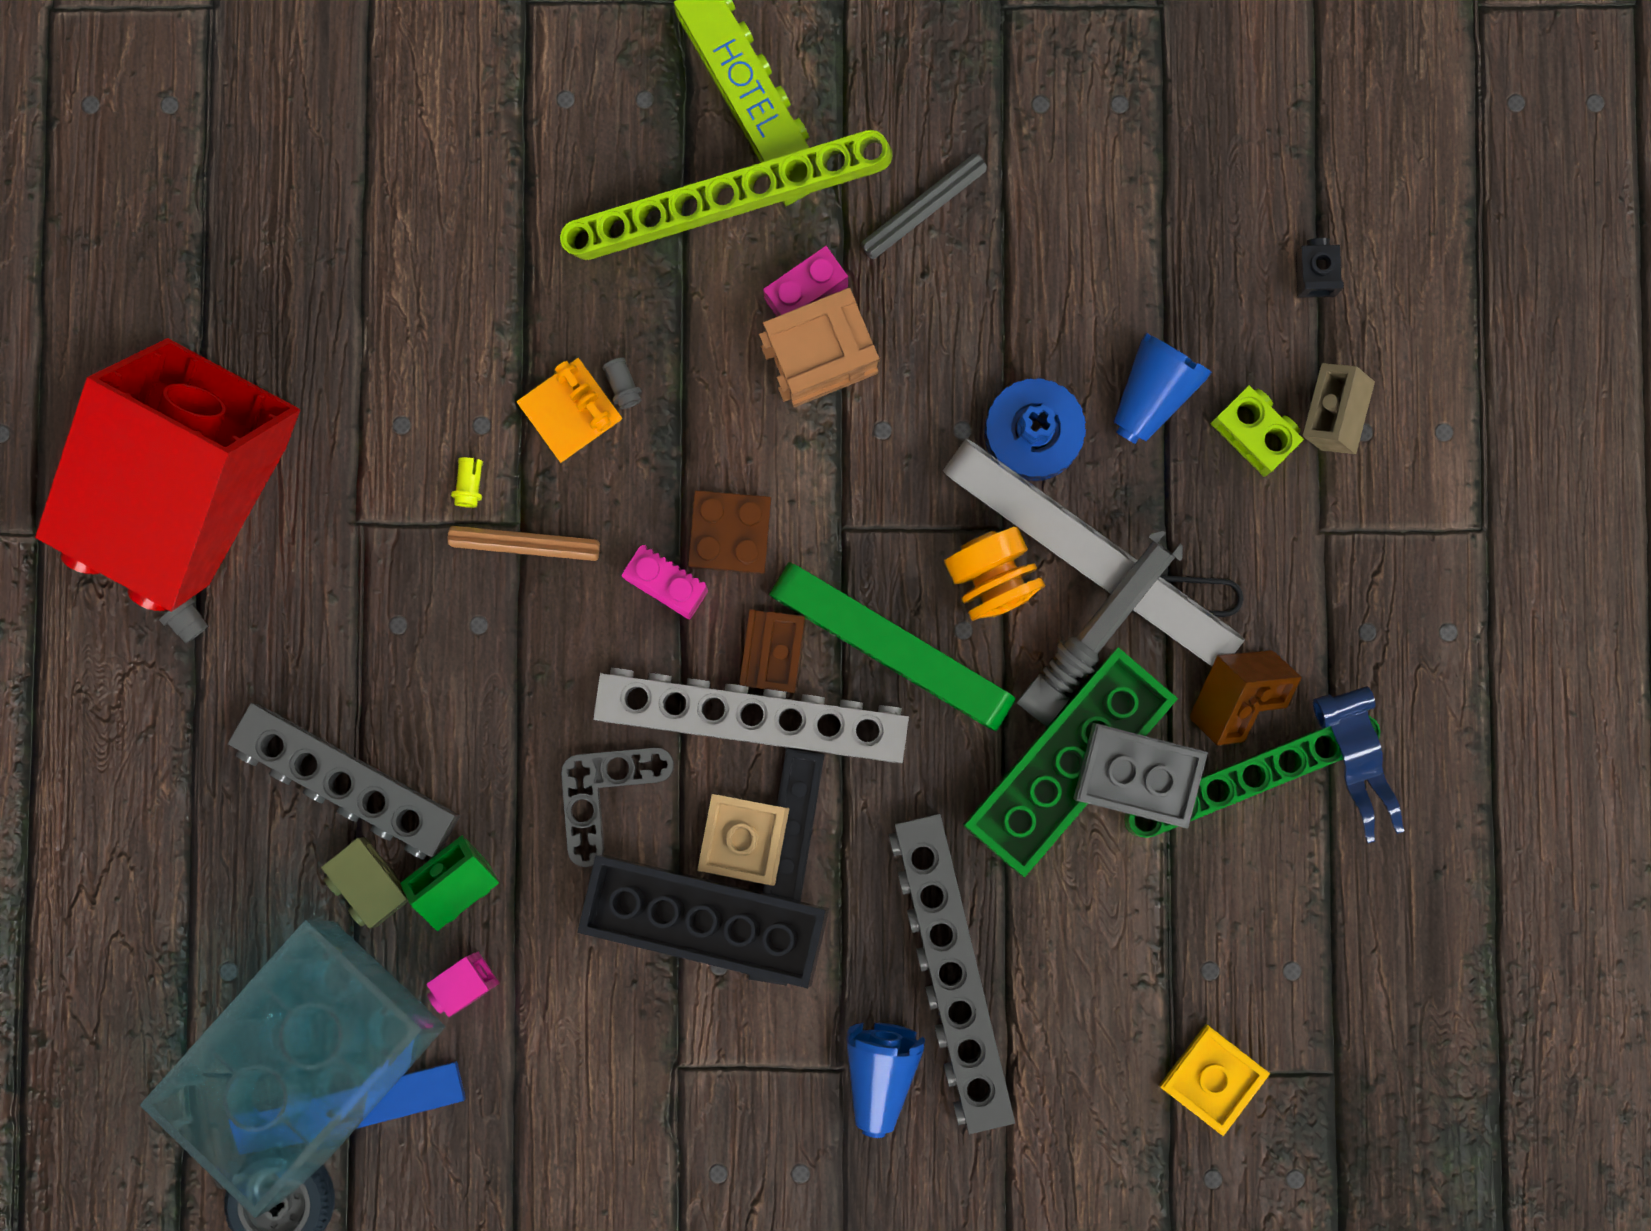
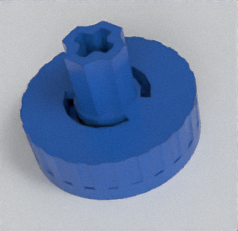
M1030 378L1013 383L996 397L986 417L984 439L989 454L1027 481H1043L1059 475L1072 464L1084 443L1086 421L1081 405L1068 389L1051 380ZM1035 421L1043 425L1037 432L1031 429L1032 423ZM1016 423H1017V434H1018L1019 438H1017L1016 433H1015ZM1043 445H1046L1045 447L1039 449H1031V447H1041Z

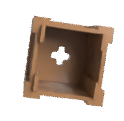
M850 288L763 322L765 332L759 334L763 343L761 346L766 360L774 358L780 376L777 377L780 385L778 390L783 402L791 400L793 407L878 374L877 363L880 361V358Z

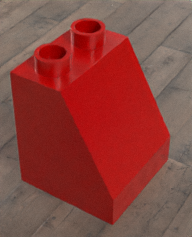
M169 338L137 352L86 378L35 538L60 551L61 560L69 568L85 574L101 573L128 588L130 599L139 606L154 611L169 610L172 612L210 585L286 450L301 409Z

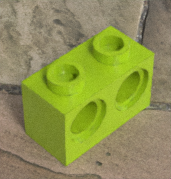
M1249 385L1210 424L1263 477H1266L1304 439L1299 435L1300 428L1291 418L1285 415L1281 417L1271 407L1273 402L1266 393L1258 388L1254 390ZM1239 407H1247L1253 412V424H1245L1239 420L1237 415ZM1266 434H1275L1280 438L1282 443L1280 451H1272L1266 446Z

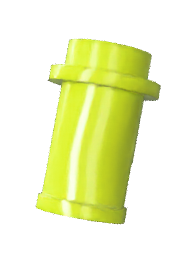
M462 457L458 459L456 491H452L451 496L455 498L454 505L475 508L478 501L482 500V495L479 494L483 461L477 459L474 462V458Z

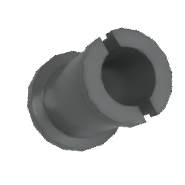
M624 357L616 358L604 364L602 369L606 373L614 392V404H619L620 409H627L640 403L642 390L640 387L635 386L627 367L626 359Z

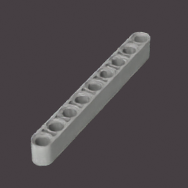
M968 439L964 440L943 469V472L957 484L1110 594L1138 561ZM1162 577L1157 579L1133 609L1211 666H1213L1217 655L1235 654L1245 641L1238 632Z

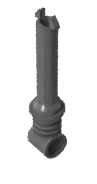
M1164 530L1150 534L1149 538L1153 540L1150 546L1078 636L1068 637L1066 641L1060 640L1057 643L1058 651L1055 654L1057 659L1052 658L1049 661L1051 667L1045 666L1043 669L1045 674L1039 673L1016 702L1046 727L1070 699L1069 693L1073 694L1076 691L1074 685H1081L1082 680L1080 677L1085 679L1088 675L1095 674L1098 670L1096 665L1099 662L1098 653L1173 559L1182 560L1183 545L1181 543L1173 553L1158 543L1166 533Z

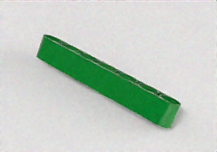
M791 562L787 563L768 594L784 606L801 616H805L809 621L992 731L997 732L1016 700L1007 691Z
M1369 716L1379 739L1381 733L1379 724L1374 718ZM1331 727L1319 728L1202 776L1190 822L1343 760ZM1321 736L1328 739L1331 745L1330 753L1325 758L1320 757L1315 751V742ZM1284 751H1289L1295 757V767L1289 773L1283 771L1279 766V757ZM1249 765L1257 768L1260 774L1259 782L1254 787H1249L1243 781V771ZM1213 780H1218L1224 786V796L1218 802L1212 801L1207 795V786ZM1125 813L1124 817L1125 827L1129 833L1142 838L1154 837L1178 827L1153 820L1150 829L1141 831L1135 825V815Z

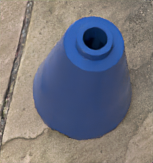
M1145 333L1139 345L1113 421L1119 425L1116 433L1134 444L1137 443L1139 438L1147 441L1209 378L1212 372L1201 364L1194 363L1188 356L1165 342Z
M863 1023L849 1027L847 1031L846 1041L855 1125L862 1129V1133L868 1137H885L886 1133L892 1132L896 1126L925 1049V1038L921 1037L919 1040H916L917 1032L912 1029L893 1024L875 1023L874 1030H863Z

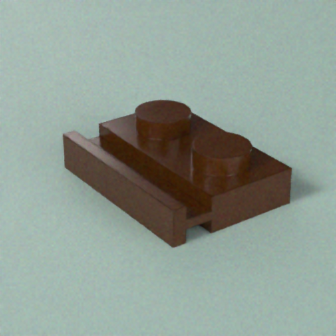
M750 609L739 685L796 694L806 624L805 616Z

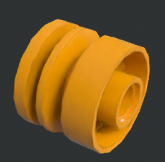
M1017 526L999 533L991 531L962 545L960 547L961 551L944 560L954 584L972 581L975 586L961 598L963 603L965 604L978 598L982 601L981 605L968 612L972 621L980 618L996 617L1028 602L1037 591L1045 587L1042 577L1027 583L1023 581V577L1037 569L1035 563L1017 567L1014 560L1028 550Z

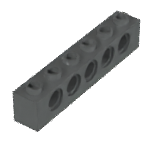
M251 703L228 742V745L238 750L235 756L253 766L261 762L271 768L269 775L287 785H290L292 780L305 787L302 793L307 797L322 804L325 799L339 806L336 811L338 814L354 822L362 818L372 824L371 832L388 841H391L393 836L407 843L404 847L405 851L422 860H425L427 855L434 857L441 852L461 816L260 704ZM278 735L283 740L284 748L280 755L273 757L268 750V744L274 736ZM312 754L316 758L318 766L316 771L308 776L303 772L301 765L304 757ZM341 773H346L351 779V788L346 794L342 795L335 788V780ZM376 791H379L385 797V807L379 813H374L368 804L369 797ZM408 810L415 811L419 816V825L413 832L407 831L402 825V817Z

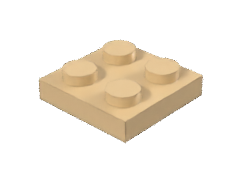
M712 794L697 871L775 886L789 808Z

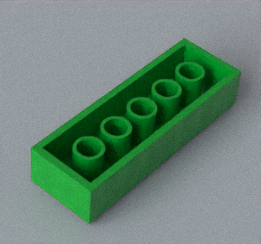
M1119 647L1112 650L1099 665L1095 674H1092L1055 719L1043 730L962 825L1015 872L1025 878L1088 804L1076 801L1073 797L1092 724L1097 723L1147 736L1178 698Z

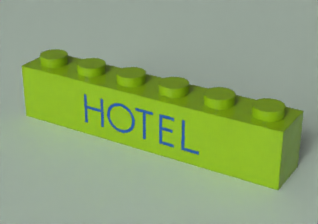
M674 1L677 18L760 163L808 149L809 146L805 140L809 138L804 124L800 118L793 120L787 110L791 106L790 101L781 86L775 88L771 82L769 75L772 74V70L765 56L762 53L756 55L750 43L754 42V39L744 21L738 23L732 14V11L736 10L733 1ZM800 165L795 167L790 175L791 182L803 181L808 173L807 166ZM808 194L798 196L782 202L786 207L796 202L797 200L805 197Z

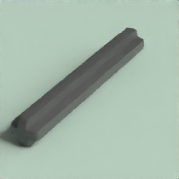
M972 154L865 238L861 243V247L866 255L871 259L877 258L985 173L987 166L984 160L978 154Z

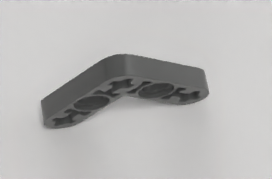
M645 748L579 754L571 756L565 761L562 766L561 776L567 850L569 858L574 864L580 867L593 866L595 856L604 855L600 788L666 781L671 777L675 766L673 757L668 751L662 748ZM655 754H659L660 760L667 761V768L661 769V776L655 777L653 770H640L642 779H635L636 764L633 759L634 755H641L639 763L651 762ZM617 757L625 759L629 765V773L621 780L611 778L607 771L609 762ZM582 761L583 767L590 768V775L584 776L583 783L585 789L592 786L593 795L580 793L572 797L570 796V788L578 789V780L576 777H570L569 772L570 769L576 768V762ZM584 799L593 805V816L587 822H579L573 816L572 808L578 800ZM595 825L596 834L589 832L588 842L590 845H596L597 850L595 853L590 854L589 861H584L582 854H576V847L581 846L583 843L582 833L574 836L573 827L588 828Z

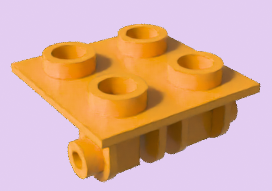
M579 358L570 364L568 361L559 364L555 368L556 374L516 401L560 463L623 419Z

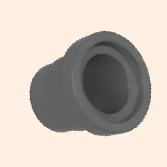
M192 598L174 611H168L159 619L164 626L168 624L185 644L209 627L201 614L193 606L195 601Z

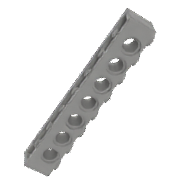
M611 668L610 675L600 673L593 718L596 721L903 763L909 716L901 715L902 708L879 705L878 712L863 710V703L840 700V707L824 705L825 697L802 694L801 701L786 699L787 692L764 689L763 696L748 694L747 686L725 684V691L709 689L710 681L687 678L686 685L671 683L672 676L649 673L648 680L633 678L634 671L620 668ZM636 688L644 689L648 695L646 705L639 710L631 709L627 702L629 693ZM675 693L682 694L686 699V708L679 715L669 714L665 707L667 698ZM711 699H719L725 706L723 716L715 721L708 720L703 712L704 705ZM750 704L759 705L764 714L762 721L755 726L746 725L741 717L743 709ZM786 710H796L802 716L801 726L795 731H786L780 726V716ZM825 715H833L840 721V730L832 737H826L818 730V722ZM870 720L878 726L879 734L874 741L864 742L858 738L856 727L861 721Z

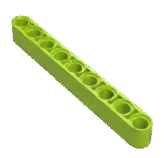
M874 130L863 131L573 220L563 227L560 234V242L568 253L579 259L591 260L880 172L891 163L893 157L892 149L880 132ZM871 143H879L882 145L880 156L874 160L865 159V148ZM835 154L844 155L845 162L841 169L837 171L827 170V163L831 156ZM800 165L807 166L808 173L806 178L801 182H791L790 175L792 170ZM761 177H770L771 184L769 189L763 194H756L754 192L755 182ZM725 188H733L734 196L731 202L726 205H719V193ZM689 199H696V211L690 216H683V204ZM653 210H660L661 219L659 223L654 227H647V215ZM623 220L625 225L624 232L618 238H612L610 235L612 225L617 221ZM587 231L589 236L588 243L582 249H576V237L579 233Z

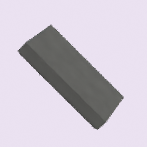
M1093 723L1073 799L1188 829L1208 752Z

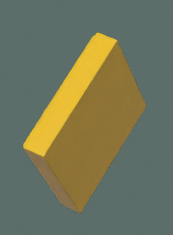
M1205 1024L1159 1086L1224 1136L1270 1073L1209 1025Z

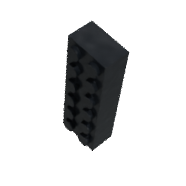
M596 855L577 933L808 989L813 983L830 908L617 857Z

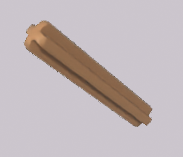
M451 526L448 532V545L455 548L590 561L598 560L600 554V542L596 539Z

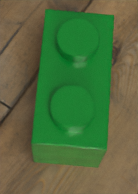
M461 835L400 884L409 904L436 931H439L446 924L455 920L460 913L478 899L486 896L492 888L499 884V881L489 862Z

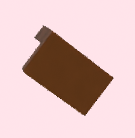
M1272 650L1217 655L1192 709L1190 719L1216 745L1245 742L1259 711L1287 708L1302 677Z

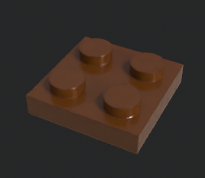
M695 491L688 567L765 574L772 498L767 496Z

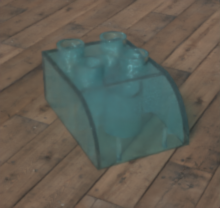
M304 920L145 1098L140 1106L256 1218L288 1197L330 1158L446 1026L334 921Z

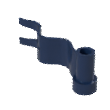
M1365 686L1334 697L1328 694L1313 699V709L1320 726L1323 729L1331 727L1340 748L1345 765V783L1362 817L1367 844L1375 842V818L1373 806L1364 784L1366 779L1385 805L1396 834L1403 833L1404 827L1399 803L1383 772L1381 744L1367 712L1375 708V699L1371 689Z

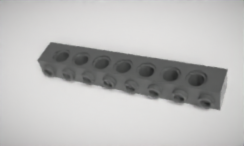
M941 814L894 824L895 832L888 835L894 857L901 855L904 865V871H899L898 877L903 895L910 893L914 907L907 910L912 933L920 932L923 947L916 948L921 971L929 970L932 985L925 987L930 1009L938 1008L941 1024L934 1026L939 1047L948 1048L951 1062L945 1063L944 1068L949 1087L957 1086L960 1101L953 1102L958 1126L966 1124L970 1135L1015 1124ZM918 847H927L933 854V862L926 869L915 868L912 864L911 855ZM928 885H936L942 891V900L935 907H927L921 902V892ZM943 923L951 929V938L944 945H936L930 940V931L936 924ZM947 962H954L960 966V977L953 983H945L939 977L941 966ZM956 1001H965L969 1004L970 1013L963 1021H954L948 1015L949 1007ZM968 1039L976 1041L979 1044V1052L976 1057L970 1060L959 1057L958 1047L961 1042ZM977 1078L988 1082V1091L981 1098H973L967 1094L968 1084Z

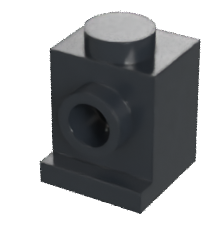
M1313 238L1307 240V246L1299 248L1296 252L1297 298L1336 297L1344 289V282L1341 278L1340 245H1330V239ZM1316 260H1325L1326 270L1319 269L1316 265Z

